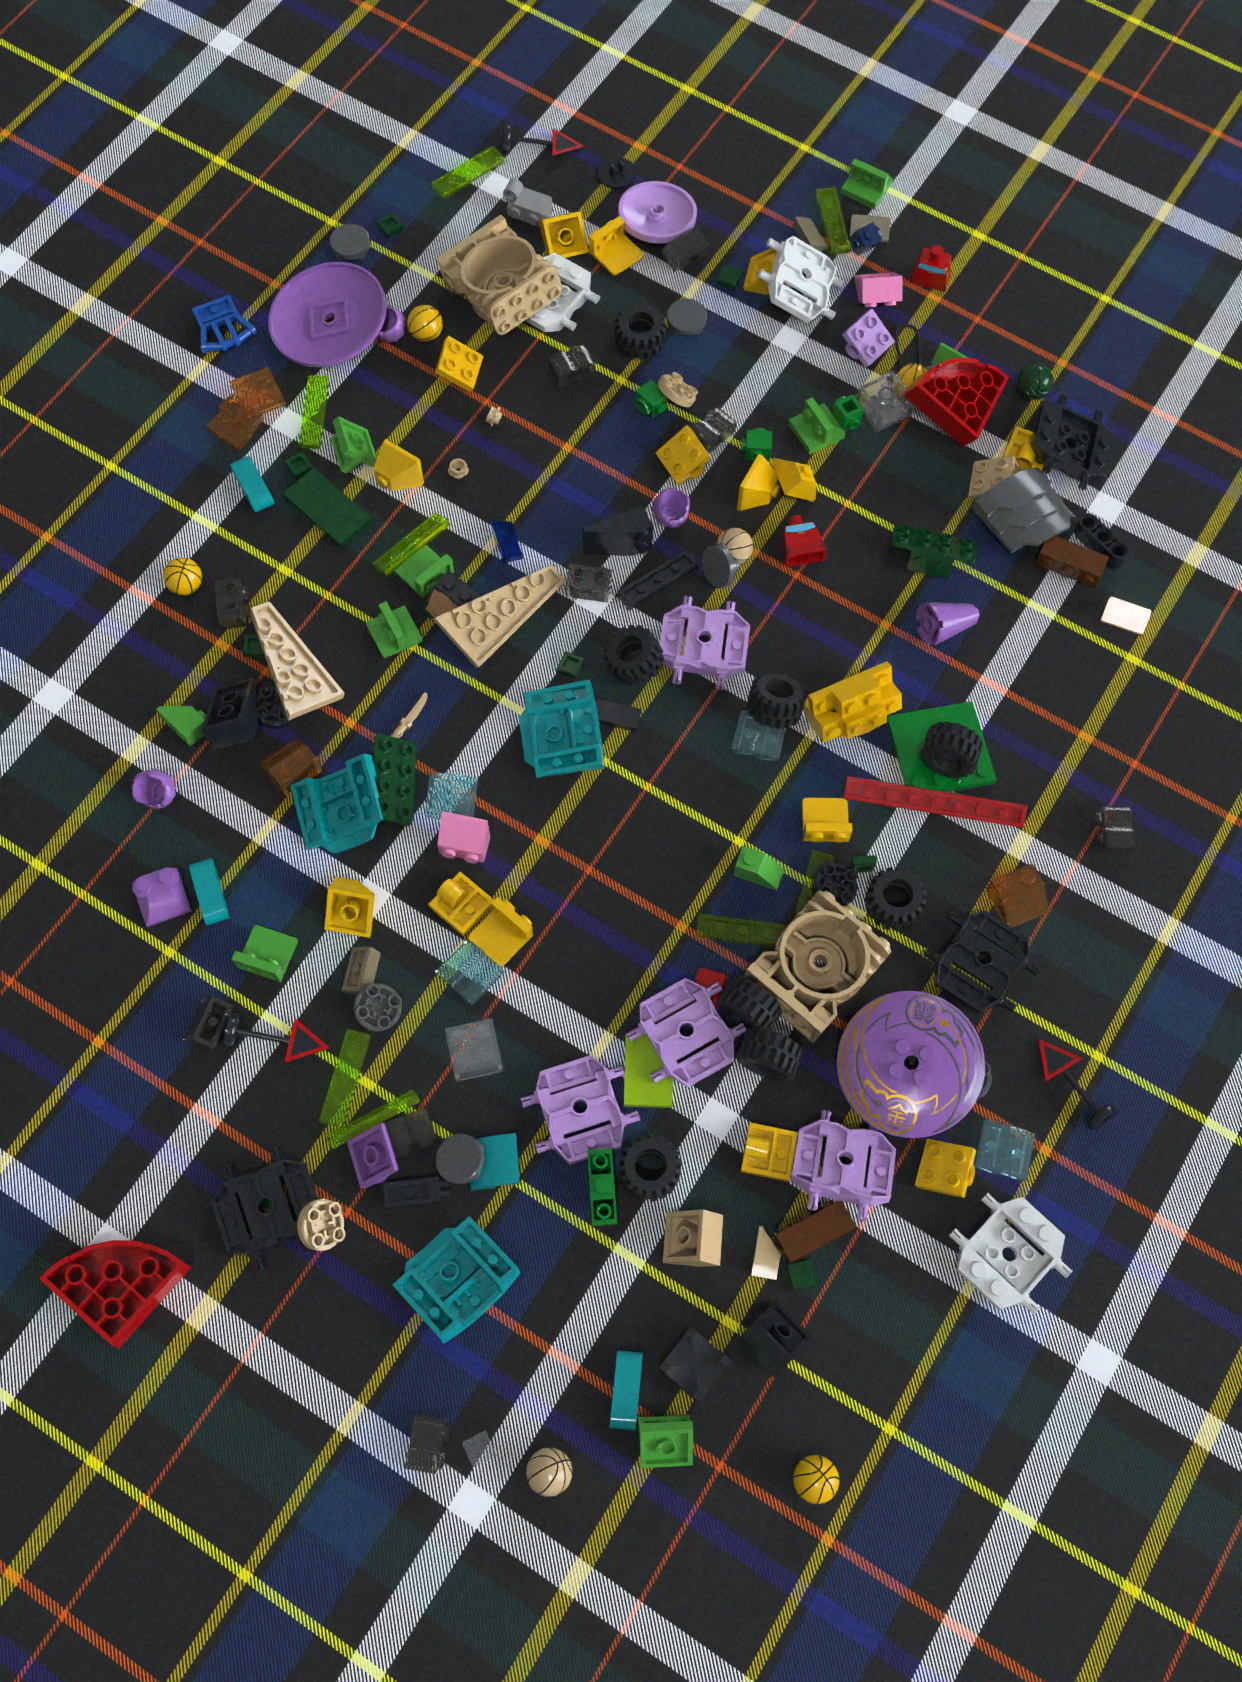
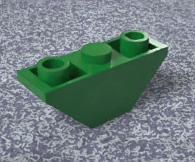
M612 1149L587 1150L592 1226L616 1225L617 1211Z

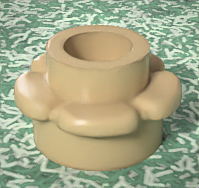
M492 406L485 422L491 424V427L493 424H499L503 414L499 412L500 407L497 409Z
M454 459L450 462V468H448L450 476L461 479L468 474L469 468L464 460Z

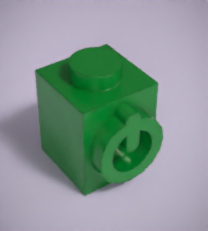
M649 380L636 390L635 405L640 413L643 415L648 414L651 418H654L657 414H662L666 410L668 398L662 393L655 382Z
M853 394L848 397L842 396L838 398L832 405L834 418L844 432L857 428L861 423L864 409Z
M764 428L747 430L746 439L742 438L741 451H745V460L755 461L758 454H760L767 461H770L772 431H767Z

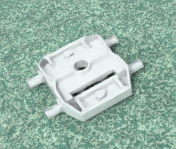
M791 236L781 243L769 238L766 246L777 252L773 270L769 274L761 269L757 277L767 282L771 302L806 323L811 322L819 314L832 320L836 312L827 308L830 296L829 289L832 284L840 289L844 281L835 277L837 268L831 259L795 236ZM790 288H795V289L799 290L800 292H802V294H803L804 296H802L801 294L797 293L796 291H794V290H792V289H790ZM810 297V298H812V299H814V300H816V301H815V303H814L813 301H811V300H809V299H807V298Z
M553 253L543 257V259L556 268L560 281L578 291L574 292L568 286L562 285L561 294L557 299L525 321L543 332L560 331L564 326L574 331L577 323L570 320L573 312L580 308L587 299L597 304L600 296L590 290L591 273L559 254Z
M987 1193L981 1201L992 1210V1215L970 1239H966L956 1228L949 1235L960 1246L956 1271L998 1310L1018 1304L1025 1306L1035 1315L1041 1307L1029 1297L1028 1294L1050 1269L1055 1268L1065 1279L1073 1271L1060 1258L1065 1235L1025 1198L1020 1197L1001 1204ZM1007 1218V1219H1008L1014 1226H1016L1027 1238H1029L1040 1250H1042V1251L1044 1252V1255L1042 1256L1041 1254H1039L1027 1241H1025V1240H1024L1014 1229H1012L1004 1220ZM1004 1248L1013 1250L1015 1254L1013 1261L1004 1259L1002 1255Z

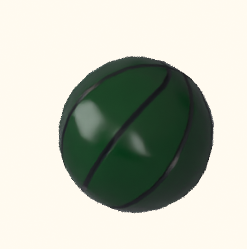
M1040 363L1028 364L1017 376V389L1023 397L1029 400L1044 398L1053 386V375L1050 369Z

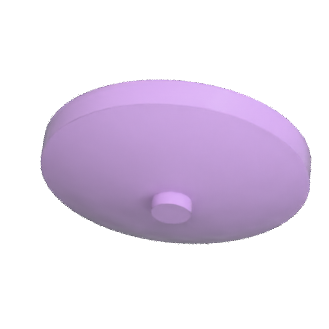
M649 181L629 188L622 195L619 201L618 216L625 220L624 229L632 236L650 243H670L680 240L691 232L696 223L697 207L693 198L684 189L667 182Z

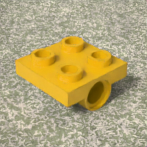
M448 336L444 341L435 373L471 392L476 383L483 355Z
M687 425L655 452L678 485H681L688 478L694 479L701 475L705 469L703 465L711 459V456L697 436Z
M1016 426L1003 457L1014 455L1022 470L1038 467L1042 471L1043 464L1038 462L1031 447L1034 432Z
M459 872L452 880L448 879L440 886L437 896L428 905L464 936L492 907L491 903L494 899L462 872Z
M749 1123L741 1172L789 1182L798 1132Z
M927 1139L915 1186L919 1189L964 1198L967 1186H971L974 1179L975 1168L973 1162L976 1150L972 1147Z

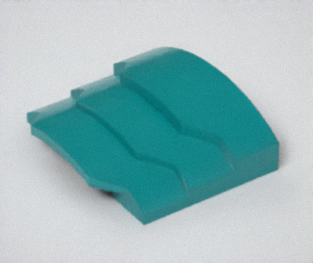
M590 680L524 692L526 708L518 720L524 761L535 768L536 778L605 768L599 718Z
M361 754L345 761L346 768L321 779L308 777L290 785L306 850L323 847L337 854L374 838L377 824L383 820L375 782L377 775L371 755Z
M469 1216L456 1228H444L425 1248L408 1260L405 1265L404 1275L392 1285L444 1344L482 1316L519 1276L520 1270Z

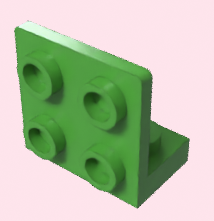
M426 544L394 569L395 573L422 599L430 593L433 585L448 570L454 573L452 558L448 554L440 558Z
M255 925L243 952L235 951L232 961L238 969L281 983L298 940L295 937Z

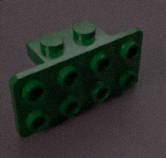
M907 524L894 526L891 541L892 546L911 550L907 570L949 579L954 560L975 564L977 558L978 544L970 538H955L947 533L938 534L933 533L929 529H915Z
M377 734L374 737L372 759L377 775L375 782L383 816L382 821L409 826L413 822L417 745L407 740Z

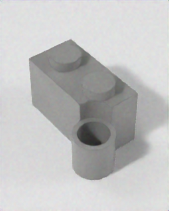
M515 178L509 180L503 191V196L510 201L507 206V215L514 219L540 227L538 219L549 217L553 211L552 197L523 187V184Z

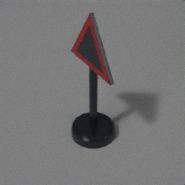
M505 122L503 125L501 151L503 152L509 150L511 141L552 146V157L585 148L582 144L554 128L552 141L512 136L511 125Z
M230 1013L223 1042L224 1046H233L238 1034L289 1044L284 1064L330 1049L296 1018L294 1019L291 1036L286 1038L239 1029L240 1017L235 1013Z
M1038 1039L1045 1083L1062 1073L1094 1112L1087 1122L1089 1129L1095 1131L1109 1122L1118 1113L1116 1106L1108 1104L1099 1109L1067 1071L1068 1068L1083 1058Z

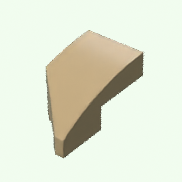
M759 1225L751 1275L776 1280L780 1252L765 1228Z

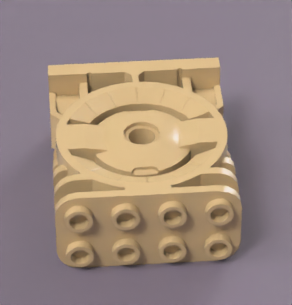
M499 215L436 258L447 289L451 292L465 293L475 313L482 319L487 320L488 324L500 335L508 333L557 299L562 291V285L556 268L543 259L541 255L536 254L528 241L517 237V234L508 227L506 219L502 215Z
M818 891L782 932L774 951L763 952L750 965L743 978H747L767 990L782 1009L781 1017L812 1043L818 1039L837 1016V1006L851 999L891 953L890 943L885 938L874 934L867 923L856 919L853 916V912L848 907L837 903L835 897L828 891ZM802 935H804L805 937L819 936V937H824V938H817V937H816V938H810V939L806 940ZM842 951L844 952V954H845V956H846L847 964H848V970H847V972L851 975V977H850L847 973H845V966H846V965H845V958H844V955H843ZM785 953L792 957L791 967L795 978L789 971L788 957L785 956ZM816 959L821 960L824 967L818 968L813 961ZM829 989L833 994H822L813 991H825Z

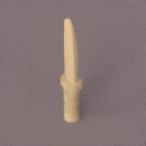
M427 693L421 696L406 718L403 717L400 720V724L394 730V733L390 735L391 737L400 738L407 729H410L412 722L419 715L427 701Z

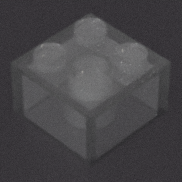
M894 371L858 387L856 399L864 409L863 414L877 432L911 416L914 409V404L903 396L907 388Z
M492 1018L445 1029L456 1082L503 1072Z

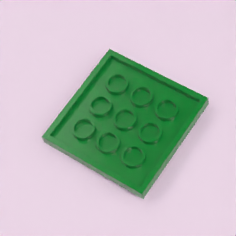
M973 701L887 716V726L904 785L953 792L996 783L997 779ZM938 722H955L969 727L970 730L976 732V735L980 736L983 747L973 774H970L968 777L949 778L931 771L930 768L924 765V762L920 759V751L930 726L936 725Z

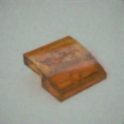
M269 367L230 381L247 419L286 405Z
M231 394L218 407L220 412L206 427L210 433L237 451H240L253 436L264 415L242 399Z

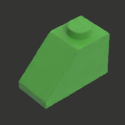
M159 706L156 709L161 719L190 747L204 736L201 729L206 715L201 710L197 712L192 706Z
M743 846L733 876L777 891L784 868L765 853Z

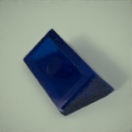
M491 521L492 532L502 563L523 559L512 522Z

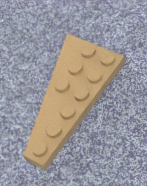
M549 565L433 618V620L469 661L478 668L566 580L553 565Z
M270 601L252 607L250 615L288 720L343 699L344 691Z

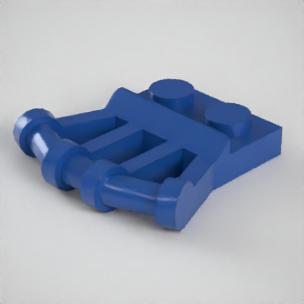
M230 295L192 308L201 329V351L203 354L208 353V351L225 352L228 351V348L235 345L239 347L248 337L257 334L255 327L238 313ZM236 321L245 330L237 335L231 322ZM226 325L232 338L224 340L218 327ZM208 331H214L218 342L208 343Z

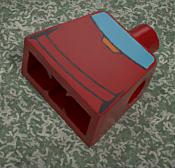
M939 245L933 246L932 249L923 248L914 265L909 283L946 292L951 276V255L944 253L943 248Z
M800 515L792 516L789 519L790 525L784 527L783 532L785 567L824 561L827 548L815 523H803Z

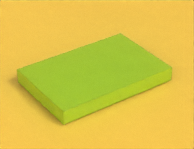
M627 1034L625 1036L624 1107L672 1108L673 1078L669 1076L656 1082V1084L653 1082L650 1074L662 1069L663 1064L646 1035H642L630 1042Z

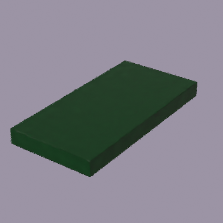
M315 468L311 469L283 492V496L340 547H343L372 522L371 517Z

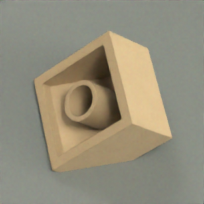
M704 1209L667 1212L663 1263L699 1267L720 1266L723 1215Z

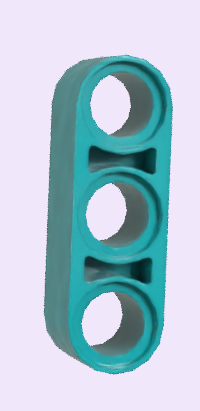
M250 456L230 464L237 482L255 513L275 504Z
M209 858L189 864L205 924L208 926L230 919L213 859Z
M617 1350L609 1428L632 1431L636 1429L643 1353Z

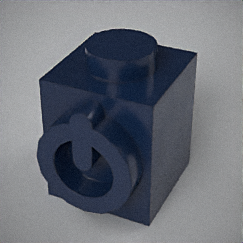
M873 222L856 230L848 238L857 256L873 249L882 241L881 229L874 225Z

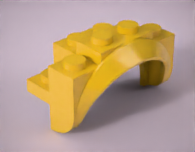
M886 661L809 694L803 711L808 723L823 742L837 737L851 739L887 723V716L902 709V693L893 684L892 666ZM834 708L837 712H830L828 710Z

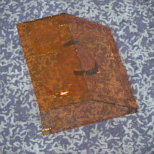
M294 738L259 762L284 796L292 792L290 785L308 777L313 778L322 772L319 760L308 746L298 738Z
M1033 863L991 880L986 888L1002 921L1011 928L1049 912L1044 883Z

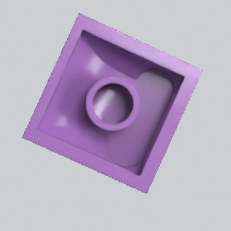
M163 868L140 876L132 883L133 892L137 897L146 927L192 912L178 868Z
M380 1123L347 1141L360 1188H368L373 1184L383 1183L389 1175L398 1170L397 1161L384 1123Z

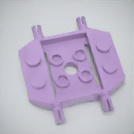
M684 596L683 605L664 614L660 639L664 661L661 663L674 671L672 680L674 684H676L677 676V684H681L682 673L690 672L717 676L716 688L720 690V682H722L721 690L725 689L727 677L745 671L750 624L734 611L736 603L733 601L731 609V601H727L726 610L707 611L697 606H691L693 598L689 596L687 603L688 596ZM685 619H688V626H687V633H686V641H685V648H684V656H683V655H681L682 640H683ZM725 624H728L725 655L723 661L721 660L724 630ZM707 635L711 640L702 642L699 640V637Z
M684 978L640 1003V1023L637 1028L626 1034L630 1042L642 1035H646L663 1065L662 1069L650 1074L655 1084L663 1078L670 1076L688 1088L734 1062L733 1040L735 1037L746 1032V1028L741 1023L729 1029L718 1015L710 1000L711 996L722 991L718 982L705 988ZM683 1025H690L694 1032L691 1036L684 1037L680 1034V1028ZM718 1037V1042L681 1063H677V1060Z
M589 1055L540 1071L534 1094L520 1098L523 1108L537 1103L540 1104L550 1137H548L549 1140L535 1144L538 1154L552 1149L571 1165L588 1159L587 1150L612 1149L614 1151L621 1148L624 1127L627 1124L640 1121L638 1111L626 1115L621 1113L610 1081L613 1078L625 1075L622 1065L608 1070L598 1060ZM582 1101L587 1105V1109L583 1113H576L573 1110L574 1104ZM610 1120L611 1124L564 1139L563 1135Z
M822 1110L820 1120L799 1129L791 1182L809 1194L807 1205L809 1210H811L812 1204V1210L818 1209V1201L821 1196L857 1204V1219L860 1221L862 1218V1221H867L869 1207L888 1203L891 1198L896 1149L881 1132H878V1129H873L871 1125H869L868 1130H849L839 1123L830 1122L832 1113L828 1110L826 1115V1110ZM823 1136L827 1137L824 1153L822 1174L820 1178L817 1177ZM870 1146V1154H869V1162H868L866 1185H865V1187H863V1186H864L866 1163H867L868 1147ZM846 1156L852 1163L845 1165L840 1162L839 1158Z

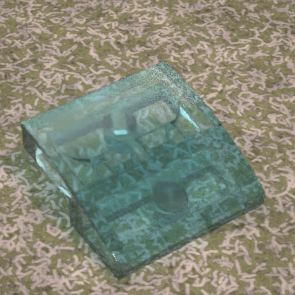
M741 710L732 751L734 754L755 755L760 760L778 761L786 727L778 729L775 727L769 728L766 725L763 726L760 722H756L753 716L748 714V711Z
M431 773L429 775L425 816L441 820V814L444 811L474 817L478 778L457 774Z
M469 939L435 971L442 980L471 1006L505 973L502 967L486 956L485 952Z
M984 1120L975 1167L995 1175L1003 1174L1021 1182L1027 1181L1035 1133L1011 1125Z

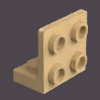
M1014 455L975 461L969 497H980L997 483L1022 471Z

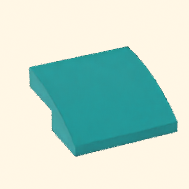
M516 1133L477 1138L476 1140L483 1145L485 1159L480 1177L470 1182L471 1190L496 1188V1186L520 1184Z

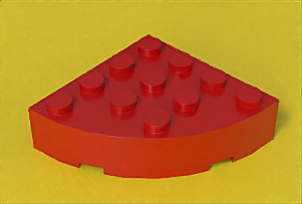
M954 358L946 360L918 376L908 386L903 396L961 446H965L978 439L1009 376L991 364L985 365L977 359Z
M112 1240L89 1245L69 1257H64L50 1267L39 1279L111 1346L120 1349L191 1267L172 1253L154 1245L133 1240Z

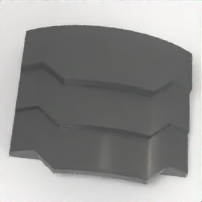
M1038 467L1025 469L1007 477L978 497L972 506V510L1010 553L1026 545H1040L1051 537L1068 530L1070 522L1076 518L1065 506L1063 499L1050 486L1052 482Z

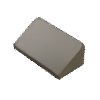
M852 214L849 237L856 230L873 222L874 225L881 229L882 241L880 242L888 243L891 218Z
M794 217L793 227L801 241L820 252L828 249L811 218Z
M352 947L342 992L357 995L364 987L374 983L381 955L379 951L372 947Z

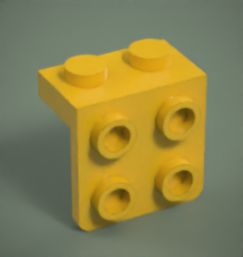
M620 216L610 220L605 226L593 231L589 235V253L612 275H618L643 258V252L624 235L625 220Z
M803 799V841L849 842L852 834V823L848 822V801L846 799Z
M497 897L491 903L492 912L470 933L469 941L497 966L503 967L533 936L532 922L525 915L519 916L509 901H502Z

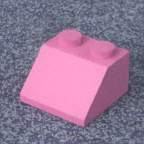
M894 272L854 275L858 301L865 304V307H875L877 303L884 302L886 306L896 305V301H902V275Z
M442 811L437 844L439 854L450 859L455 857L463 858L469 863H484L490 841L488 820Z

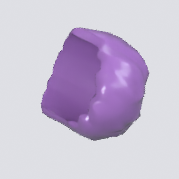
M387 307L386 318L377 338L391 343L397 342L403 337L407 326L404 314L397 308Z
M675 487L663 489L653 501L652 511L654 518L664 527H680L688 517L690 498L683 491L677 490Z
M159 769L146 770L136 774L131 786L135 802L155 809L166 807L176 795L173 778Z

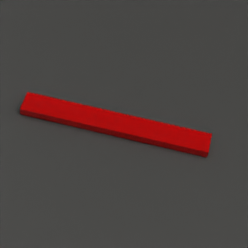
M853 776L846 777L843 799L1020 828L1024 826L1027 805Z

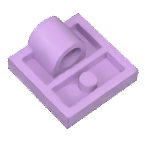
M873 309L864 313L842 334L848 343L845 347L846 352L853 359H859L864 367L871 365L895 342Z

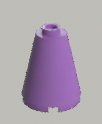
M926 602L920 604L916 613V620H920V627H917L918 633L927 645H937L972 627L979 619L978 609L973 604Z

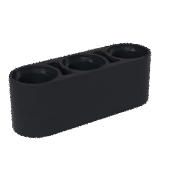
M1085 513L1079 518L1074 529L1075 537L1088 549L1108 556L1109 559L1106 563L1108 568H1120L1129 552L1127 545L1093 514Z

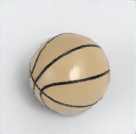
M740 528L724 530L716 544H726L733 558L739 562V565L745 563L753 551L752 538L746 531Z
M543 1448L534 1453L526 1468L528 1484L534 1492L544 1497L557 1496L565 1491L572 1478V1465L568 1456L556 1448Z

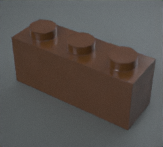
M1053 536L1044 542L1035 564L1045 570H1051L1065 578H1071L1085 586L1095 588L1109 557L1058 536Z
M833 1199L820 1206L821 1210L812 1214L809 1211L798 1218L800 1222L791 1226L790 1223H787L777 1229L778 1234L775 1235L774 1241L788 1265L851 1232L856 1227L842 1201L834 1203Z

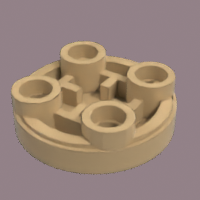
M673 372L671 375H662L658 381V387L662 393L678 405L691 407L696 400L697 389L684 383L682 376L676 372Z
M317 1199L306 1204L301 1210L298 1217L297 1230L300 1240L307 1248L325 1251L334 1247L338 1242L343 1241L345 1238L344 1217L341 1205L338 1202Z

